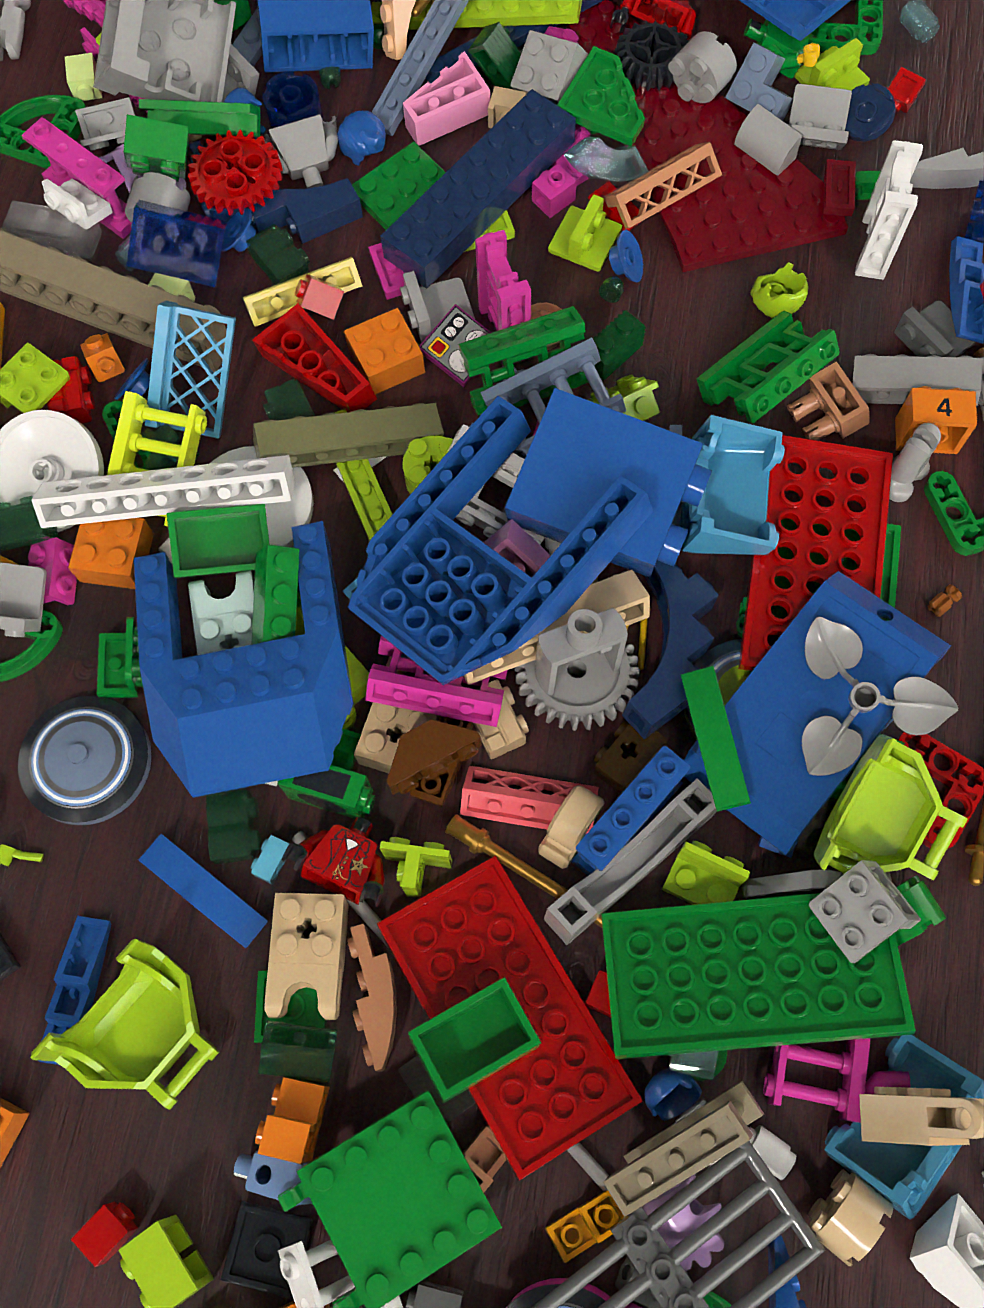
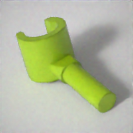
M1 844L0 864L9 867L14 857L20 860L42 862L44 854L24 852Z

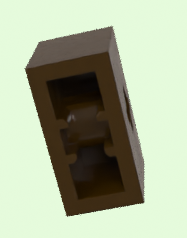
M626 720L616 730L614 736L617 739L609 748L607 745H604L594 758V761L597 763L594 774L620 794L625 791L659 750L666 746L668 741L658 731L643 739ZM631 749L634 752L633 757L629 756L625 760L622 757L623 752L626 753Z

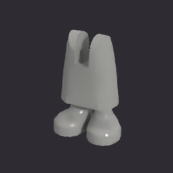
M0 0V61H3L4 49H7L8 55L12 60L19 59L25 24L24 11L28 10L31 6V0Z
M923 423L918 426L912 438L907 440L900 454L892 460L890 500L894 502L908 500L914 490L912 482L914 480H922L929 473L931 454L941 440V432L936 425Z

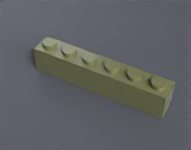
M416 403L412 406L403 407L387 406L382 409L367 411L359 409L349 413H326L322 416L313 417L297 416L292 419L277 421L268 419L259 423H253V442L257 459L289 455L292 468L403 455L408 449L409 443L414 439L433 435L443 437L444 435L436 403Z

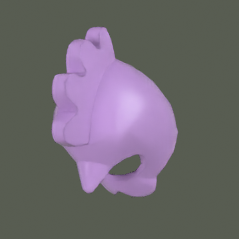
M695 1174L643 1205V1210L647 1216L696 1178ZM695 1199L657 1230L668 1247L672 1249L721 1210V1203L702 1205ZM717 1233L683 1260L680 1265L687 1271L691 1269L692 1261L695 1260L701 1267H708L712 1261L710 1251L720 1252L723 1250L724 1240Z

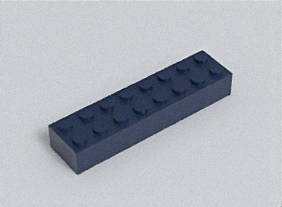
M531 89L380 236L384 258L404 273L414 271L418 283L427 289L532 185V182L543 171L547 170L575 142L576 118Z

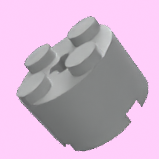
M706 31L697 33L668 65L669 71L673 74V80L678 87V94L684 101L693 100L699 103L712 101L736 72L737 63L732 49L727 43L724 45L720 44L716 40L718 36L714 33Z
M146 172L143 173L142 178H138L137 175L134 178L125 207V214L132 223L131 228L139 234L149 233L159 235L168 241L176 240L177 235L182 231L190 203L189 192L184 187L183 190H180L175 186L176 180L160 173Z

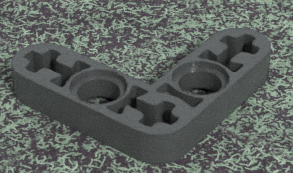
M808 870L747 879L742 884L743 899L751 900L822 893L844 873L832 870Z

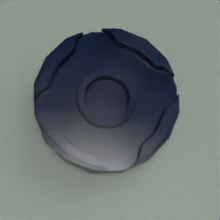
M871 83L872 85L864 86L863 84L852 90L845 131L849 132L848 138L854 141L866 142L878 138L890 127L895 117L896 107L895 100L886 87L877 83Z

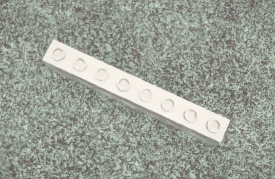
M285 455L43 482L31 501L41 528L166 515L171 512L291 501L296 483L290 456Z

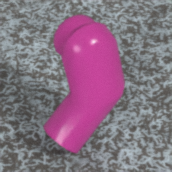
M876 1071L866 1082L865 1094H874V1087L910 1088L909 1072Z

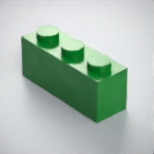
M268 544L256 553L251 645L295 636L299 549Z

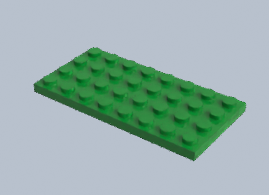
M820 893L601 913L615 1058L623 1059L914 1035L916 1029L896 934L893 933L856 963H851L809 907V902Z

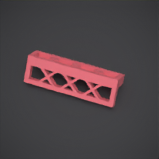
M469 766L462 789L460 815L547 830L559 807L573 787L581 785L598 795L599 787ZM473 779L487 780L489 783L473 782ZM517 785L520 786L521 789L509 788L508 786ZM541 791H552L555 794H543ZM593 821L592 824L590 825V827H589L587 833H588V832L591 830V828L593 827L594 821Z

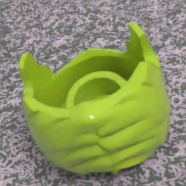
M790 262L773 274L758 276L751 289L750 294L753 298V303L761 312L771 318H774L782 311L791 314L795 313L802 307L807 298L809 289L807 278L804 273L798 274L792 270L794 265Z

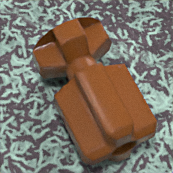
M949 584L945 587L944 593L940 592L929 601L928 610L933 611L935 616L941 617L952 607L953 601L958 602L962 598L961 592L954 585Z

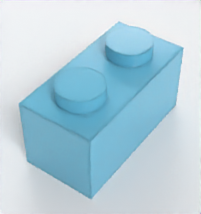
M270 835L269 839H265L261 846L262 852L259 858L254 859L251 865V873L255 877L273 885L285 863L281 859L289 843Z

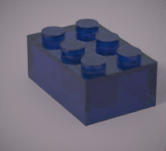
M138 200L134 206L126 266L215 287L219 275L228 221Z

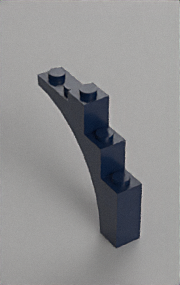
M199 141L189 144L191 154L200 155L197 147L202 146ZM188 158L190 164L193 163L192 158ZM346 178L328 185L307 189L272 190L274 198L264 197L265 206L258 203L254 204L255 211H251L252 221L250 225L256 228L259 236L287 225L292 235L297 234L303 244L363 217L360 198L349 179ZM205 202L200 204L206 219H213L218 229L224 227L229 219L239 211L234 209L233 214L230 216L227 209L224 208L218 214L215 206L207 209Z
M658 560L651 577H644L655 596L661 615L663 641L660 661L648 683L628 701L622 714L643 739H646L689 706L681 674L699 670L692 663L707 652L714 637L710 634L709 629L703 623L698 622V620L711 611L719 596L714 587L698 573L688 579L677 565L673 567Z

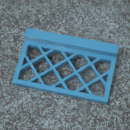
M167 300L158 304L147 400L149 408L170 411V407L178 402L188 415L190 408L183 398L195 391L205 405L201 409H208L215 418L214 429L206 428L205 432L201 435L214 438L221 437L236 323L235 317L180 306L176 302ZM180 314L192 316L199 328L187 336L179 325ZM200 318L207 319L209 321L204 324ZM214 321L227 324L226 337L218 343L207 329V326ZM201 330L212 344V347L202 354L198 352L190 341V338ZM179 334L182 340L177 343ZM184 342L196 357L185 366L182 365L176 356L177 347ZM225 342L223 351L220 345ZM214 349L223 359L222 367L215 372L211 370L203 359L205 355ZM197 361L209 375L198 384H196L186 370ZM176 365L179 370L174 373V367ZM221 372V377L219 381L216 375ZM179 373H182L192 387L181 396L172 385L173 378ZM210 379L219 389L218 397L211 402L199 388ZM171 394H172L173 397L175 398V400L172 401V402H171ZM217 402V409L215 410L212 405ZM151 420L145 421V426L158 428L162 426L185 431V427Z

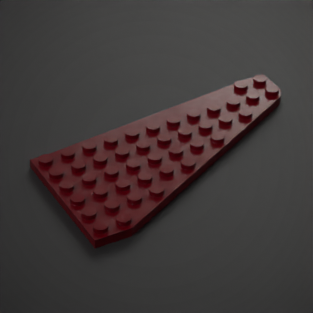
M603 0L581 12L579 23L566 24L568 29L573 30L578 35V44L588 54L593 46L614 54L619 35H623V33H619L622 24L614 23L612 28H610L613 12L620 9L618 5L610 0ZM628 15L626 28H632L634 22L639 24ZM673 82L669 89L662 86L659 92L656 88H650L647 92L646 87L642 86L636 90L635 83L631 84L635 93V101L638 108L644 114L645 122L632 147L626 145L640 176L695 144L706 142L711 143L722 172L720 177L659 211V215L670 236L682 273L846 235L848 225L844 216L823 214L824 182L800 161L795 159L777 176L734 145L737 133L747 116L722 94L718 93L710 102L699 103L693 100L684 101L678 94L677 85ZM706 158L699 162L696 174L703 177L712 173ZM678 173L673 187L679 190L684 189L688 176ZM658 186L652 189L651 198L654 203L658 204L662 201L665 189Z

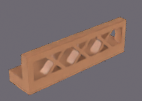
M699 143L604 196L608 208L617 207L625 229H629L720 177L722 172L711 143ZM706 158L712 173L703 177L696 174L699 162ZM678 173L688 176L685 188L682 190L673 187ZM656 186L665 189L662 201L658 204L649 201L652 189ZM634 199L641 202L638 215L630 218L625 204Z

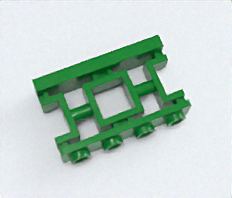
M574 306L458 344L460 354L464 360V368L469 377L481 374L483 387L470 391L471 404L478 417L487 409V405L480 392L492 387L495 382L507 380L515 376L514 362L538 355V361L541 363L571 348V343L585 339V323ZM559 341L560 348L547 351L546 345ZM503 360L504 367L490 371L489 364ZM581 371L567 378L570 388H577L580 385L589 383L584 372ZM551 385L541 390L539 393L540 397H550L554 388H557L556 385ZM520 400L514 403L513 406H523L524 404L529 403V400Z
M782 311L696 378L703 402L711 406L714 403L718 405L730 396L734 398L738 414L741 416L745 414L748 422L755 423L839 355L840 351L836 333L832 329H822L812 338L805 336L801 321L796 320L793 322L792 314ZM771 362L778 364L768 373L762 371Z

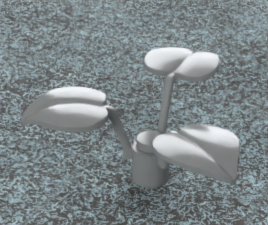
M817 617L810 626L805 641L807 665L815 675L822 679H830L840 672L841 676L853 687L848 698L849 704L853 709L842 725L832 716H821L812 720L806 726L802 735V750L809 774L815 776L831 775L844 770L856 761L862 749V738L856 731L848 729V726L859 712H870L879 703L895 706L892 718L896 726L910 735H924L937 729L950 716L958 711V705L942 687L921 677H908L898 681L893 689L895 700L880 696V692L874 684L869 682L859 683L857 679H854L845 670L855 667L861 660L863 646L859 636L847 626L829 621L823 617Z

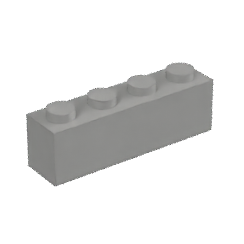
M875 354L855 356L852 384L865 403L903 404L912 388L928 386L932 389L949 390L960 388L964 391H976V406H978L981 393L983 358H973L971 356L940 357L937 355L927 357H909L907 355L877 356Z

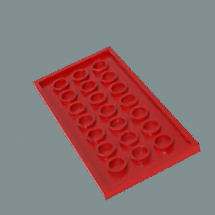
M496 855L377 923L378 929L429 1020L505 977L540 1039L541 1044L538 1048L468 1089L518 1180L523 1179L643 1101L619 1060L615 1058L613 1050Z

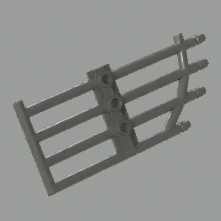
M748 1141L723 1156L648 1216L643 1208L640 1207L618 1221L619 1223L610 1229L617 1239L613 1244L531 1308H558L625 1254H627L639 1275L598 1308H625L648 1288L662 1308H709L703 1299L704 1296L791 1227L804 1247L729 1307L756 1308L826 1250L753 1145ZM745 1160L758 1180L670 1249L657 1229ZM768 1193L781 1213L693 1283L680 1263Z

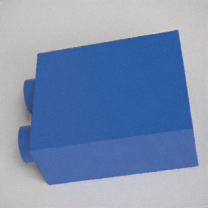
M257 0L264 72L373 68L374 26L370 0Z
M554 388L505 506L507 521L513 519L523 529L562 543L621 475L647 492L653 512L610 562L650 578L657 560L674 567L688 530L674 525L672 522L681 501L698 507L712 470L696 464L703 443Z

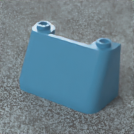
M710 415L692 439L703 443L696 464L711 469L712 473L698 507L682 501L680 527L687 529L688 533L680 551L698 554L767 555L776 548L779 541V532L776 531L775 524L766 522L770 471L776 463L779 464L782 461L785 447L782 445V432Z
M902 1035L899 1039L894 1038L888 1045L885 1056L888 1057V1071H908L910 1075V1088L950 1089L951 1097L984 1098V1080L913 1035ZM853 1122L851 1126L848 1124H844L841 1127L834 1126L826 1137L825 1144L827 1146L824 1150L828 1156L848 1172L857 1174L891 1202L894 1209L911 1220L920 1211L962 1145L925 1146L862 1141L861 1123Z

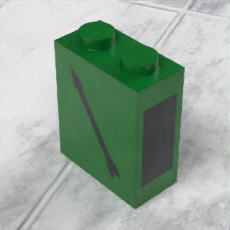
M333 765L330 766L328 771L283 779L277 783L291 800L352 819L356 817L364 818L366 813L370 814L376 800V795H373V789L367 776Z

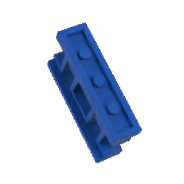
M663 746L577 844L576 851L578 854L572 859V863L587 876L597 869L603 871L618 852L655 818L683 784L681 779L689 771L690 765L667 746Z

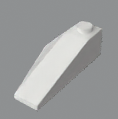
M958 1193L953 1195L916 1232L910 1260L917 1271L924 1275L934 1289L959 1308H984V1224Z

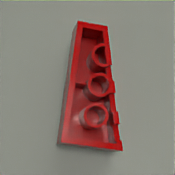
M299 303L252 339L262 357L342 410L346 409L347 413L359 409L364 410L377 400L366 378Z

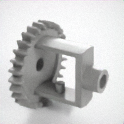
M614 608L600 613L590 609H579L570 615L567 625L538 635L536 660L515 667V672H518L515 676V683L522 684L519 687V695H528L525 702L527 707L537 704L535 708L536 716L546 711V723L548 724L557 717L559 718V728H563L567 720H569L572 730H577L579 721L583 722L586 730H590L592 719L601 727L604 725V715L613 721L617 715L616 710L624 712L627 705L626 702L634 695L632 691H636L638 685L636 679H638L640 669L636 667L638 657L632 655L634 651L633 644L625 646L628 633L621 615ZM579 631H586V632H588V633H587V634H584V633H581V632H579ZM576 674L579 675L581 678H574L570 675Z

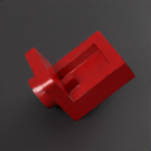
M903 67L900 68L889 88H886L895 100L896 112L901 110L907 114L925 85L926 79Z

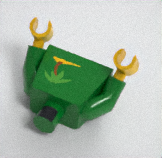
M750 19L745 28L744 36L755 40L757 44L786 58L779 72L790 79L794 77L802 63L806 67H813L817 63V58L820 56V46L816 43L808 44L809 35L799 41L767 19L763 24Z

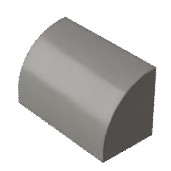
M757 104L741 125L734 145L778 176L796 159L803 135Z

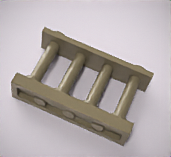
M741 1081L626 1153L623 1157L628 1164L608 1176L603 1183L625 1217L751 1140L753 1134L747 1125L762 1117L764 1112L744 1082Z

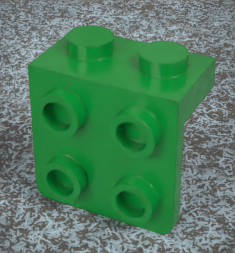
M127 617L126 633H99L98 697H138V687H143L139 666L138 629L134 617Z

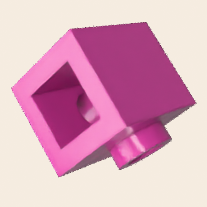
M556 164L550 170L543 171L532 182V201L551 218L575 201L577 181L571 172L565 171L559 164Z

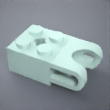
M251 570L236 574L235 590L224 599L212 598L210 590L205 586L203 580L189 582V596L198 655L251 645L255 578Z

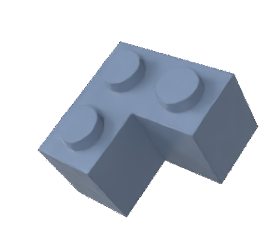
M753 42L725 98L750 112L759 104L783 121L792 105L793 98L772 87V84L786 58Z

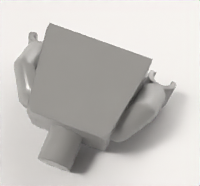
M319 114L270 129V138L268 134L264 135L265 143L272 142L273 150L278 152L283 169L281 171L282 174H288L291 180L304 178L307 188L323 186L319 172L329 169L328 161L334 158L338 144L335 116H332V121L324 122Z

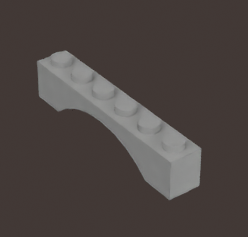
M697 778L677 795L635 838L624 846L603 871L595 870L549 906L544 917L546 923L566 945L571 943L597 920L601 913H605L714 816L716 807L712 793Z

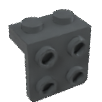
M935 301L921 312H918L912 306L903 313L894 331L897 337L917 357H927L930 355L958 357L976 343L975 341L956 337L951 310L942 301Z

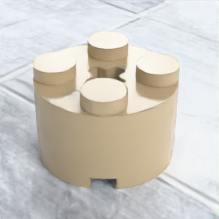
M843 1169L831 1184L833 1191L826 1201L819 1198L810 1209L808 1216L812 1220L809 1227L820 1243L846 1265L852 1266V1257L859 1262L882 1235L885 1227L879 1222L883 1214L891 1218L893 1204L857 1174H849Z

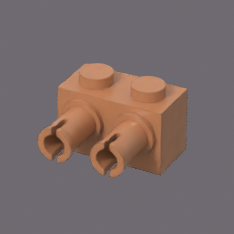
M837 361L810 378V393L787 405L790 415H794L793 419L795 422H798L801 418L818 408L825 412L826 416L802 428L804 436L809 440L819 441L834 431L839 433L843 439L870 423L869 407Z

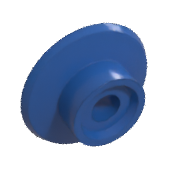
M249 208L244 209L243 215L238 211L225 224L216 243V248L219 251H227L233 247L238 252H241L251 244L256 235V229L250 225L252 213Z
M623 230L618 236L617 245L612 246L609 250L610 264L615 274H625L630 281L639 282L643 276L641 249L634 235L628 230Z
M148 358L144 359L129 376L114 399L118 400L124 396L125 391L137 393L140 396L145 393L149 388L150 375L145 371L149 362Z

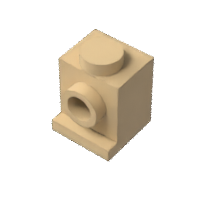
M494 86L488 105V127L492 128L527 92Z

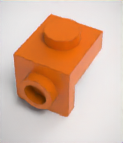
M107 333L90 336L85 340V343L80 344L84 357L98 382H103L125 371Z

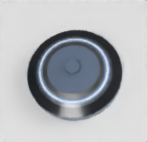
M98 696L71 698L56 704L44 712L27 732L18 758L20 784L29 801L39 811L56 821L71 825L99 823L122 812L139 795L146 783L151 767V745L142 723L120 703Z

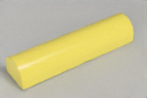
M352 257L307 273L340 287L344 293L362 287ZM306 274L243 297L253 325L256 327L277 319L294 307L298 299L295 296L296 287L301 279H305Z

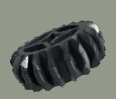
M644 19L642 25L634 22L632 28H625L623 35H619L614 54L619 56L624 75L629 79L630 84L635 83L636 90L640 87H646L647 92L650 88H656L659 92L662 86L669 89L672 82L675 83L668 65L688 41L685 40L684 33H678L676 26L669 28L667 21L663 24H658L656 19L653 23H648Z

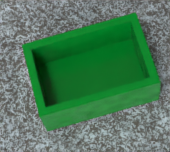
M127 114L123 152L127 167L133 169L132 173L143 176V173L146 172L160 173L171 177L176 182H179V178L185 179L189 148V126Z
M265 504L167 513L174 578L254 571L256 567V553L269 544Z
M505 977L408 1032L409 1039L443 1103L535 1050L541 1044Z

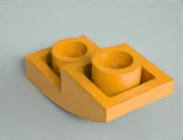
M606 1190L546 1226L545 1230L563 1263H566L595 1243L599 1244L613 1235L610 1229L619 1223L618 1221L624 1215L609 1191Z

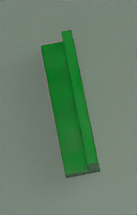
M139 99V108L148 110L149 119L189 126V134L216 135L219 133L221 136H226L227 131L230 130L233 136H237L238 131L242 130L245 137L251 131L255 137H260V107L253 104Z

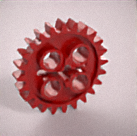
M228 130L225 138H222L217 133V141L213 142L207 138L208 146L206 148L202 146L197 147L200 155H191L193 163L188 164L190 171L188 178L194 195H197L200 203L205 202L207 209L215 206L217 213L220 214L226 208L230 216L233 214L234 209H238L241 215L244 214L246 207H249L254 212V204L258 203L265 206L264 197L273 199L272 190L280 189L278 181L283 179L281 161L277 150H273L272 143H265L264 136H260L255 140L252 131L245 137L242 130L238 131L237 136H233L231 131Z

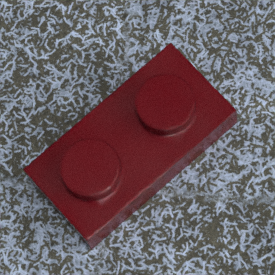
M827 159L824 166L823 214L852 217L855 210L856 161Z

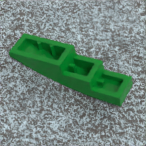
M714 666L681 674L716 811L751 804Z

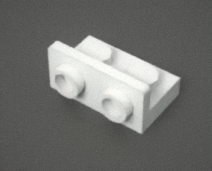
M48 179L42 181L45 192L44 199L48 206L53 210L56 209L65 215L69 221L77 223L85 230L113 213L109 202L74 179L64 182L61 186H57Z

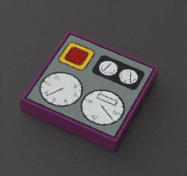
M455 304L420 344L419 348L427 359L464 387L472 377H469L464 368V360L460 354L458 344L492 332Z

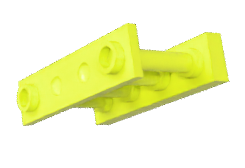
M125 391L107 475L150 471L135 467L134 460L136 452L139 450L179 457L177 467L194 466L200 435L205 432L207 426L206 412L193 404H190L188 415L149 408L145 398L137 393ZM151 420L185 427L182 445L143 438L140 434L143 422ZM167 514L157 515L161 517H166L164 526L168 527Z

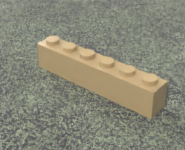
M633 570L593 583L567 613L521 647L463 676L469 685L536 660L538 635L567 625L570 615L579 609H590L600 613L614 608L621 615L626 626L649 618L650 595ZM579 631V632L584 633V634H587V633H588V632H586V631Z

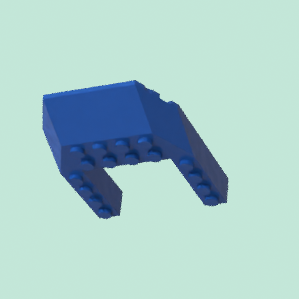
M500 396L495 398L371 538L366 550L368 557L364 570L359 572L356 581L357 589L352 593L348 606L350 611L442 685L514 652L567 613L653 512L647 492L620 475L532 578L455 523L453 519L531 432L522 411Z
M323 521L291 527L294 548L299 549L298 582L305 634L182 658L177 578H174L173 566L166 552L134 558L139 666L152 738L193 798L328 771L334 758L333 751L340 742L347 714L350 715L354 703L330 542Z

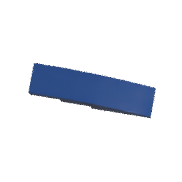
M957 236L951 241L949 266L950 302L956 337L983 344L984 299L980 285L984 282V264L982 263L984 243Z
M160 834L138 859L244 948L248 947L268 922L267 919L163 834Z
M77 916L54 977L57 986L45 1015L48 1024L42 1040L49 1032L64 1033L79 1022L91 1009L111 929L110 921ZM38 1060L39 1062H44V1063L59 1065L58 1063H56V1062H54V1061H41V1060Z

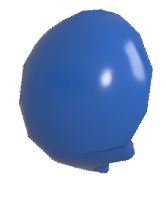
M668 1068L652 1076L645 1088V1104L653 1116L658 1114L662 1120L666 1121L680 1115L695 1104L701 1096L702 1090L688 1071L681 1068Z

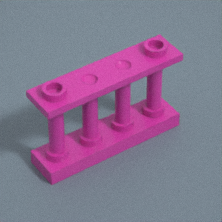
M43 117L22 134L23 139L46 155L51 163V166L42 173L44 180L48 179L57 186H61L70 179L76 180L110 203L113 213L100 221L122 239L133 231L131 228L132 223L125 214L126 203L119 199L115 192V189L125 181L123 175Z
M871 1038L847 1040L846 1052H842L841 1055L797 1045L775 1046L771 1074H766L763 1094L768 1096L767 1104L781 1106L782 1095L835 1106V1110L839 1111L838 1119L861 1123L859 1094H865ZM787 1059L839 1069V1073L843 1074L842 1089L838 1088L837 1091L784 1081Z

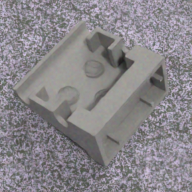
M106 0L93 87L115 96L121 92L152 100L222 102L236 2L231 1L227 5H220L215 3L214 0Z

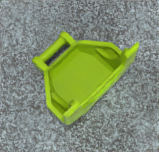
M882 734L876 738L860 759L824 825L814 851V858L821 869L826 870L829 865L844 874L861 860L876 861L884 872L897 871L909 867L927 878L935 880L939 872L936 869L959 827L964 828L968 818L942 805L938 791L920 753L897 742L896 739ZM939 815L945 818L946 821L922 862L914 856L935 818Z
M133 939L115 958L119 963L124 964L115 982L79 1022L62 1034L49 1032L32 1051L30 1058L32 1060L54 1061L58 1063L85 1088L145 1089L161 1105L170 1110L178 1101L176 1097L208 1059L212 1061L216 1057L219 1050L200 1033L190 976L155 946L138 939ZM192 1044L198 1051L167 1087L163 1086L159 1082L161 1077L167 1073L189 1045Z

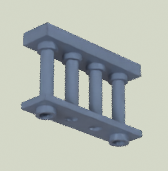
M593 338L581 342L480 392L487 407L497 396H500L512 405L520 400L528 399L540 423L546 409L539 395L540 391L551 385H556L557 389L573 394L567 378L581 371L584 372L599 405L621 413L626 411L621 394L610 398L595 368V364L600 362L601 359ZM534 436L528 439L525 437L513 453L525 459Z

